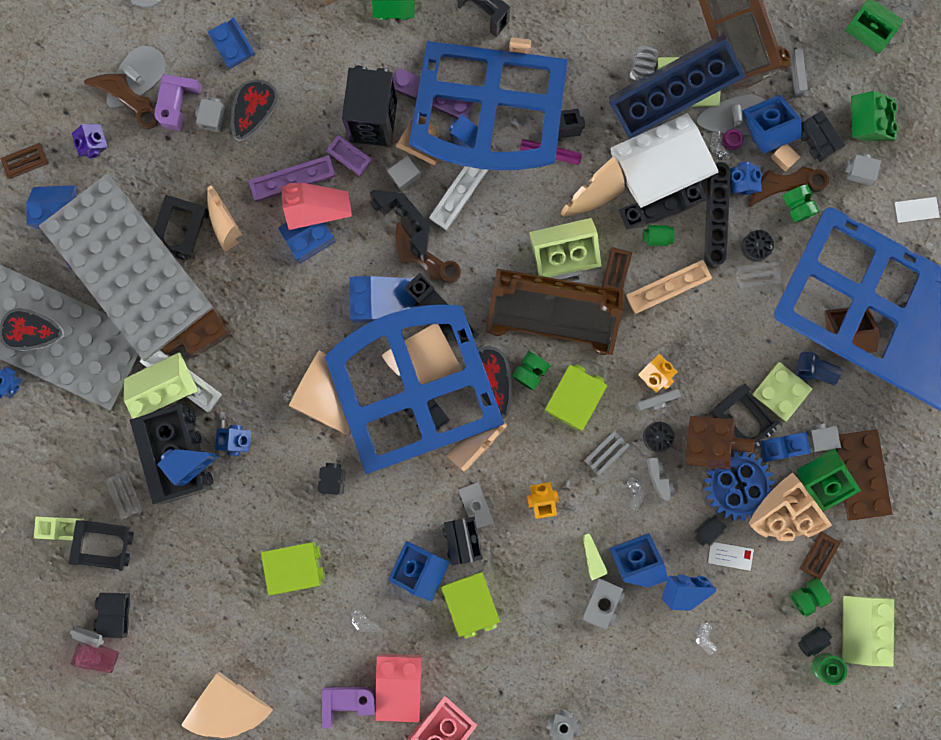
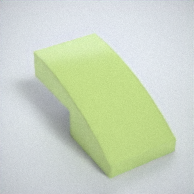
M35 517L34 538L73 540L76 520L84 519Z

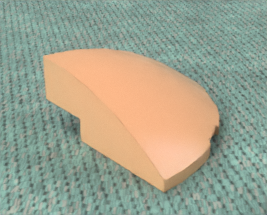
M614 157L589 180V187L585 184L574 194V198L571 200L572 203L566 204L560 213L563 217L585 213L601 207L624 191V177Z
M210 185L207 187L209 216L218 242L224 252L239 244L236 238L243 234L213 186Z
M432 324L405 340L420 384L424 385L462 371L438 324ZM390 349L382 354V357L388 366L400 376L392 350Z
M318 351L299 384L289 407L345 435H349L350 428L325 359L326 354Z
M504 423V425L468 437L454 447L446 456L465 473L508 425Z
M793 472L767 495L749 521V525L757 533L766 538L768 535L776 537L779 541H794L796 536L801 535L811 537L832 526Z
M218 672L181 726L205 737H233L255 728L269 716L273 709L240 684H235Z

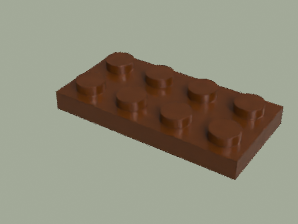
M878 429L839 434L841 448H836V451L861 489L857 494L844 500L847 520L852 521L893 515Z

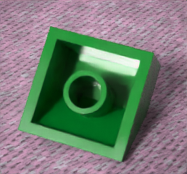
M372 0V17L379 20H388L390 18L409 20L410 18H415V0Z
M835 448L796 470L804 487L822 512L861 491Z

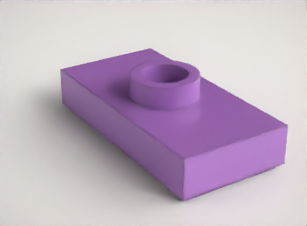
M339 134L326 150L330 156L359 177H361L373 161L372 158Z

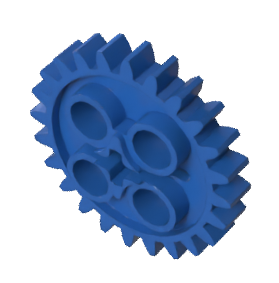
M734 451L731 468L735 469L736 479L731 469L713 468V471L706 470L710 478L703 479V481L709 483V486L703 488V490L710 491V494L705 498L713 500L709 505L710 507L718 506L716 513L719 514L724 511L723 518H727L731 514L733 521H736L738 515L741 521H745L746 515L751 519L753 512L757 510L768 493L773 490L769 488V485L774 484L775 481L768 479L773 473L765 472L768 464L761 466L762 458L755 461L754 453L747 457L746 452H741L739 456L738 452ZM743 466H747L750 470L747 478H744L740 473ZM723 473L727 474L730 478L726 486L720 482V476ZM737 481L743 483L741 490L735 489ZM751 486L756 487L758 491L755 498L749 496L748 491ZM742 493L747 500V504L743 502ZM731 494H735L738 498L737 504L734 506L728 502V497Z

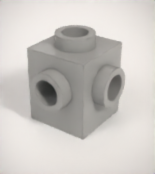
M564 709L560 711L554 710L553 716L548 718L546 729H549V735L553 737L552 740H572L573 736L577 737L580 724L577 723L573 712ZM562 724L568 726L566 731L559 730Z

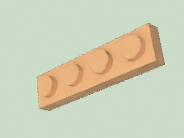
M701 260L633 291L625 297L633 314L636 315L712 280V276L704 260Z

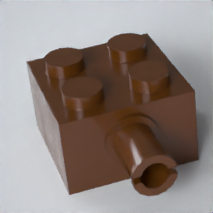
M207 298L208 301H209V302L212 304V306L214 307V305H213V303L211 302V300H210L209 298ZM214 307L165 345L162 350L165 354H168L170 351L183 345L191 356L197 357L232 335Z
M690 416L685 453L686 464L690 466L731 469L732 453L734 451L754 453L755 439L735 438V424L732 419Z

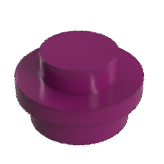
M730 129L723 135L722 142L727 149L737 150L743 145L744 137L739 130Z

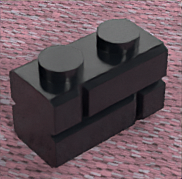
M823 110L801 123L800 139L803 142H807L810 147L809 152L815 160L818 159L820 163L846 146Z
M326 463V467L320 468L319 479L321 481H318L319 493L344 494L345 484L343 481H345L346 471L341 469V464Z
M474 516L444 522L443 534L448 542L449 549L447 555L452 565L483 559Z

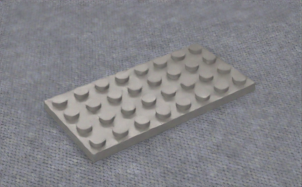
M109 173L39 225L143 361L149 359L214 308Z
M0 265V324L7 312L12 309L23 308L53 319L64 330V336L61 340L48 347L35 350L14 351L6 348L0 340V359L113 411L124 390V379L131 375L140 357L106 313Z

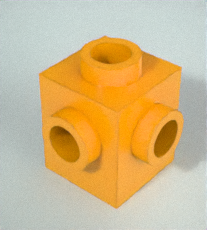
M658 354L638 375L646 382L648 387L657 393L662 387L666 390L674 382L672 377L677 371L670 362Z
M551 482L529 486L531 495H527L529 508L533 507L535 519L556 516L555 503H559L557 490L552 489Z

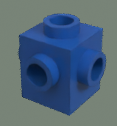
M740 162L737 167L730 168V184L733 194L745 196L762 192L760 166L751 165V162Z
M6 366L3 369L0 368L1 399L3 396L12 398L17 393L23 380L15 375L16 371Z
M241 425L217 428L215 450L227 451V455L240 456V452H249L251 431L242 430L243 426Z

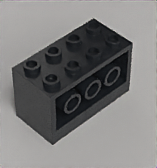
M360 65L348 68L342 121L350 143L392 147L398 97L393 72H389L388 69L377 68L376 70H369L367 67Z
M177 405L130 419L152 504H166L212 490L211 485L214 484L211 472H207V468L186 485L179 486L174 485L158 466V463L162 461L160 457L170 449L172 451L176 449L205 452L200 447V443H202L199 430L196 431L195 413L189 407Z

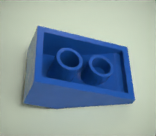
M349 277L350 320L352 323L372 322L385 315L416 307V301L404 288L413 278Z

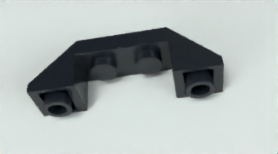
M699 181L641 208L638 203L619 209V213L626 230L634 229L684 212L705 201L706 196Z
M372 190L370 192V204L376 212L380 211L383 215H386L396 207L402 217L406 216L411 221L409 224L417 234L410 238L409 250L415 258L419 257L425 262L427 260L430 237V224L404 193Z
M421 273L404 287L419 306L448 305ZM438 324L457 343L452 326L450 324ZM469 324L473 338L476 339L479 333ZM465 329L458 331L461 343L469 342Z

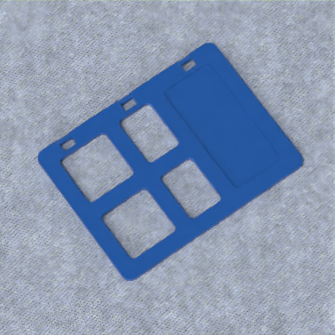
M832 207L826 208L774 311L775 319L941 411V266L919 254L917 255L909 251L903 245L861 222H856L839 210ZM846 222L856 227V230L853 231L846 227ZM832 228L838 229L874 250V255L860 284L819 263L818 257ZM904 254L915 259L914 263L904 259ZM889 259L900 263L918 275L904 308L886 300L875 292ZM810 276L845 294L852 300L837 334H833L794 311L798 298ZM867 308L894 321L896 324L882 359L871 355L852 343Z

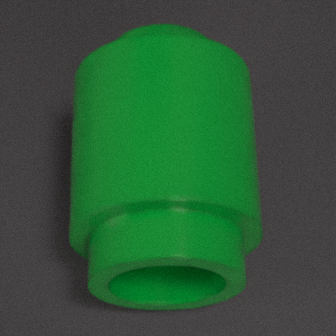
M647 225V229H643L642 239L643 242H646L647 246H668L674 243V227H669V225Z

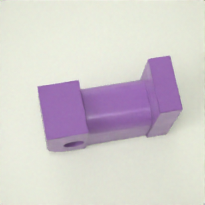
M162 74L155 107V117L164 128L181 132L184 116L180 110L184 92L200 94L202 86L199 81Z
M365 686L324 687L322 689V728H331L333 726V711H357V715H374L376 712L374 691ZM365 696L367 702H363L360 697Z

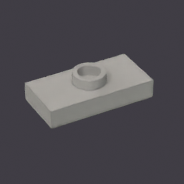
M675 389L637 402L635 406L638 412L654 407V410L666 407V402L678 399L681 395L679 390Z
M479 482L458 490L468 517H475L477 529L494 523Z

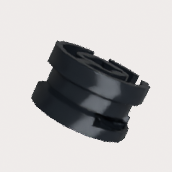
M764 230L750 232L741 244L743 255L752 262H760L766 259L774 249L772 236Z
M664 422L650 424L646 427L642 436L646 448L654 452L666 451L672 446L675 439L673 429Z

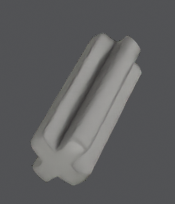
M75 626L74 630L70 631L73 639L98 648L100 644L104 643L102 635L79 626Z

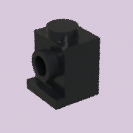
M579 109L561 111L558 141H560V138L581 136L582 129H585V120L583 116H580Z

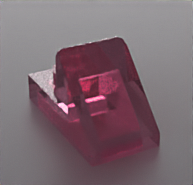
M78 643L70 664L78 668L112 673L119 652L102 645L96 648L88 644Z

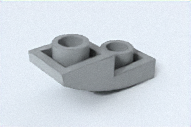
M648 458L649 474L658 495L663 501H670V496H673V484L669 483V479H660V475H663L662 462H658V458Z

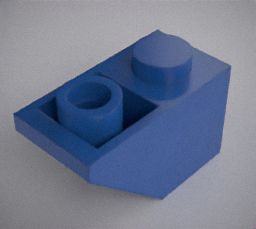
M461 114L458 120H453L449 128L451 131V143L473 149L476 144L478 127Z
M682 574L668 576L662 600L671 610L691 611L716 592V588L704 576L688 577Z

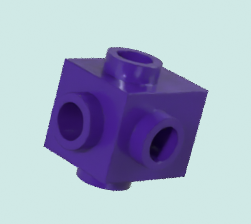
M82 124L72 132L74 146L79 157L97 158L101 155L100 153L108 148L100 124Z

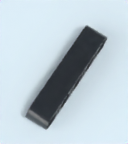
M717 162L715 164L717 169L723 172L724 177L718 178L714 174L708 177L704 261L709 268L713 269L720 267L727 258L731 171L730 167L724 162ZM713 191H720L723 194V198H716ZM713 211L720 212L722 219H715L712 214ZM712 232H718L721 235V240H714L711 235ZM711 253H717L720 256V261H713Z

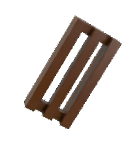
M41 143L0 158L9 179L49 164ZM35 151L39 152L35 155L23 158L15 163L8 165V162L13 161Z
M614 247L611 248L601 287L623 290L632 252ZM618 253L611 285H607L614 254ZM626 255L619 287H615L622 256Z
M820 532L799 569L821 580L841 542ZM824 538L825 541L822 547L820 548L817 556L815 557L811 567L808 569L807 567L809 563L811 562L814 554L816 553L820 543ZM829 543H833L821 567L819 568L818 572L815 573L814 570L816 569Z

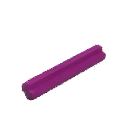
M522 139L520 150L536 149L541 146V143ZM557 147L555 160L576 165L580 164L581 153Z

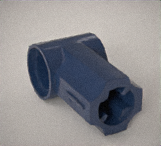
M813 352L800 353L796 375L799 378L805 380L817 379L832 385L838 383L842 373V369L839 366L819 360V356Z

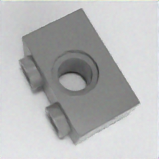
M597 578L581 619L606 630L608 625L612 627L616 618L615 608L617 605L620 606L625 596L622 593L623 588ZM602 598H607L610 602L606 610H600L598 607V603Z

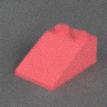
M303 182L289 183L281 187L282 206L289 230L352 216L348 191Z
M378 654L376 665V721L420 722L422 655Z
M444 696L406 740H467L477 727V724Z

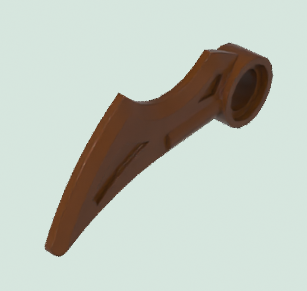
M104 74L84 80L85 84L111 94L136 113L137 122L142 128L152 129L157 126L158 121L156 120L155 109L150 98L134 93L128 86L126 74ZM151 113L153 120L149 123L143 122V114Z
M803 166L795 173L789 175H780L768 170L761 178L762 192L751 194L748 206L751 207L771 195L793 190L808 184L813 192L823 191L829 184V175L822 169L813 170ZM813 176H821L823 178V185H814L812 182Z
M397 222L396 246L401 264H419L427 271L430 279L442 280L447 283H454L459 280L461 269L456 262H443L430 252H428L425 262L419 257L415 258L409 250L410 238L412 237L403 225ZM449 266L456 269V275L451 278L446 277L444 274L445 269Z

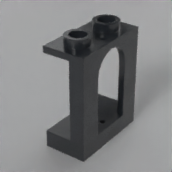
M457 0L458 8L461 9L467 0ZM471 0L491 16L490 33L497 37L509 23L510 6L502 0H489L490 2L487 0Z
M165 195L154 232L169 251L175 253V257L187 260L188 257L195 259L193 250L204 218L208 219L209 210L205 206ZM172 209L192 214L185 238L178 246H170L164 239Z
M744 383L709 413L713 418L729 419L724 412L740 399L759 421L761 428L755 437H746L735 426L734 435L735 438L755 439L756 449L761 444L759 440L765 435L767 438L777 430L775 426L780 422L773 420L749 392L751 389Z
M76 520L69 564L123 571L124 566L128 567L130 554L127 553V547L132 545L134 532H130V526ZM85 532L119 537L123 541L122 553L116 557L82 553Z

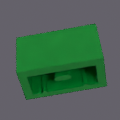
M866 0L845 31L880 54L904 20L877 1Z
M877 91L851 96L853 138L861 141L897 140L898 125L896 123V112L898 107L895 99Z

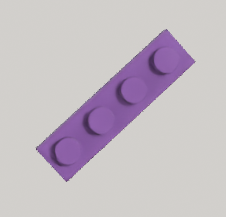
M398 68L394 76L396 92L417 100L420 77ZM438 97L433 99L432 108L456 119H459L461 114L468 118L474 106V102Z
M328 155L249 180L248 182L254 201L259 202L281 195V187L289 183L303 182L315 184L334 178L336 175Z

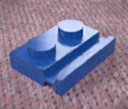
M234 17L227 23L224 22L208 31L229 69L244 62L248 57L255 55Z

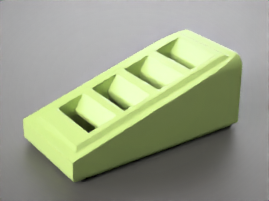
M586 533L583 535L589 576L591 580H595L607 574V570L591 535Z

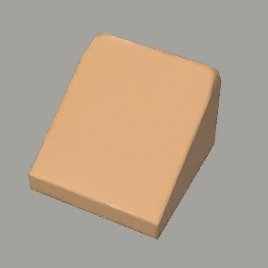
M511 37L509 52L530 54L531 40Z
M785 144L770 158L786 172L800 156L788 144Z

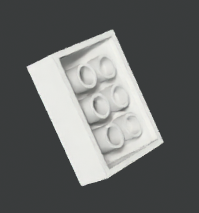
M688 113L611 147L612 157L617 160L625 184L640 208L718 173L714 160L697 126Z

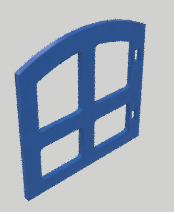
M427 41L409 145L443 161L477 169L523 170L555 164L568 59ZM451 57L486 62L488 65L484 86L438 81L437 75L440 58ZM429 62L436 63L435 70H428ZM504 65L548 70L550 77L547 94L542 95L501 89L499 86L502 67ZM434 98L454 99L481 104L476 144L473 149L449 143L428 133ZM497 106L543 111L545 115L541 146L524 151L492 152L490 147ZM419 116L426 117L425 125L418 124Z
M428 305L404 309L385 315L351 333L325 356L366 474L504 425L462 306ZM450 324L466 367L462 371L422 385L416 374L402 331L404 328L420 325ZM465 329L469 342L461 343L458 331ZM386 336L405 390L397 395L361 407L349 377L346 362L372 342ZM473 386L483 412V417L449 431L438 433L428 407V401L461 388ZM487 392L492 405L484 407L480 395ZM411 408L422 439L416 443L383 455H378L367 424L390 414Z

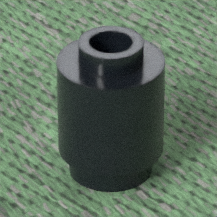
M716 515L712 518L708 517L694 531L696 533L694 538L703 547L705 545L710 547L725 533L724 530L727 526Z
M817 626L800 638L801 641L797 644L806 657L809 658L811 655L815 656L831 645L830 639L832 637L824 627L821 629Z

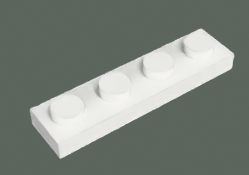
M464 166L429 217V220L447 231L489 170Z
M160 349L146 361L141 359L140 362L148 368L171 356L165 354ZM189 370L198 392L188 396V398L205 411L210 412L222 394Z

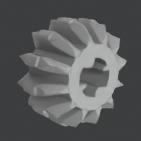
M642 45L638 47L631 66V79L638 81L654 72L658 60L656 49Z

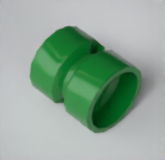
M808 184L797 187L782 195L786 207H791L789 213L794 223L808 219L820 212L816 202L810 199L812 193Z
M527 351L521 360L523 365L517 366L511 376L520 384L535 391L541 382L539 377L545 376L551 365L538 355Z
M818 578L807 582L805 588L799 587L790 592L793 603L805 618L816 612V607L823 608L832 602L829 592Z
M820 653L814 657L811 669L817 679L829 685H838L847 677V666L842 659L829 653Z

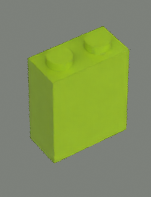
M574 364V366H568L544 412L582 432L608 385L604 383L605 380L595 374L590 376L585 373V368Z
M315 542L261 552L268 596L323 585L322 580H325V573L323 567H319L318 561L321 558V551L319 545L316 546Z
M483 571L441 586L459 637L464 636V639L477 635V630L484 628L485 631L497 628V623H500V619Z

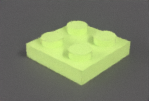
M777 362L752 393V396L783 422H787L813 388L783 364Z

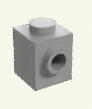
M216 98L201 99V103L197 105L195 112L197 117L196 124L200 129L221 133L226 111L223 103Z
M856 154L846 163V180L871 186L877 180L881 161L871 158L868 154Z
M406 156L388 169L387 172L388 176L400 192H402L421 178L420 170L422 168L415 159L411 161Z
M825 424L812 426L813 430L806 431L811 452L841 448L837 426L826 428Z

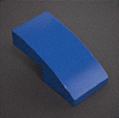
M807 432L760 441L765 462L811 453Z

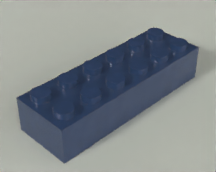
M725 33L609 96V104L628 138L631 139L745 78L746 75Z

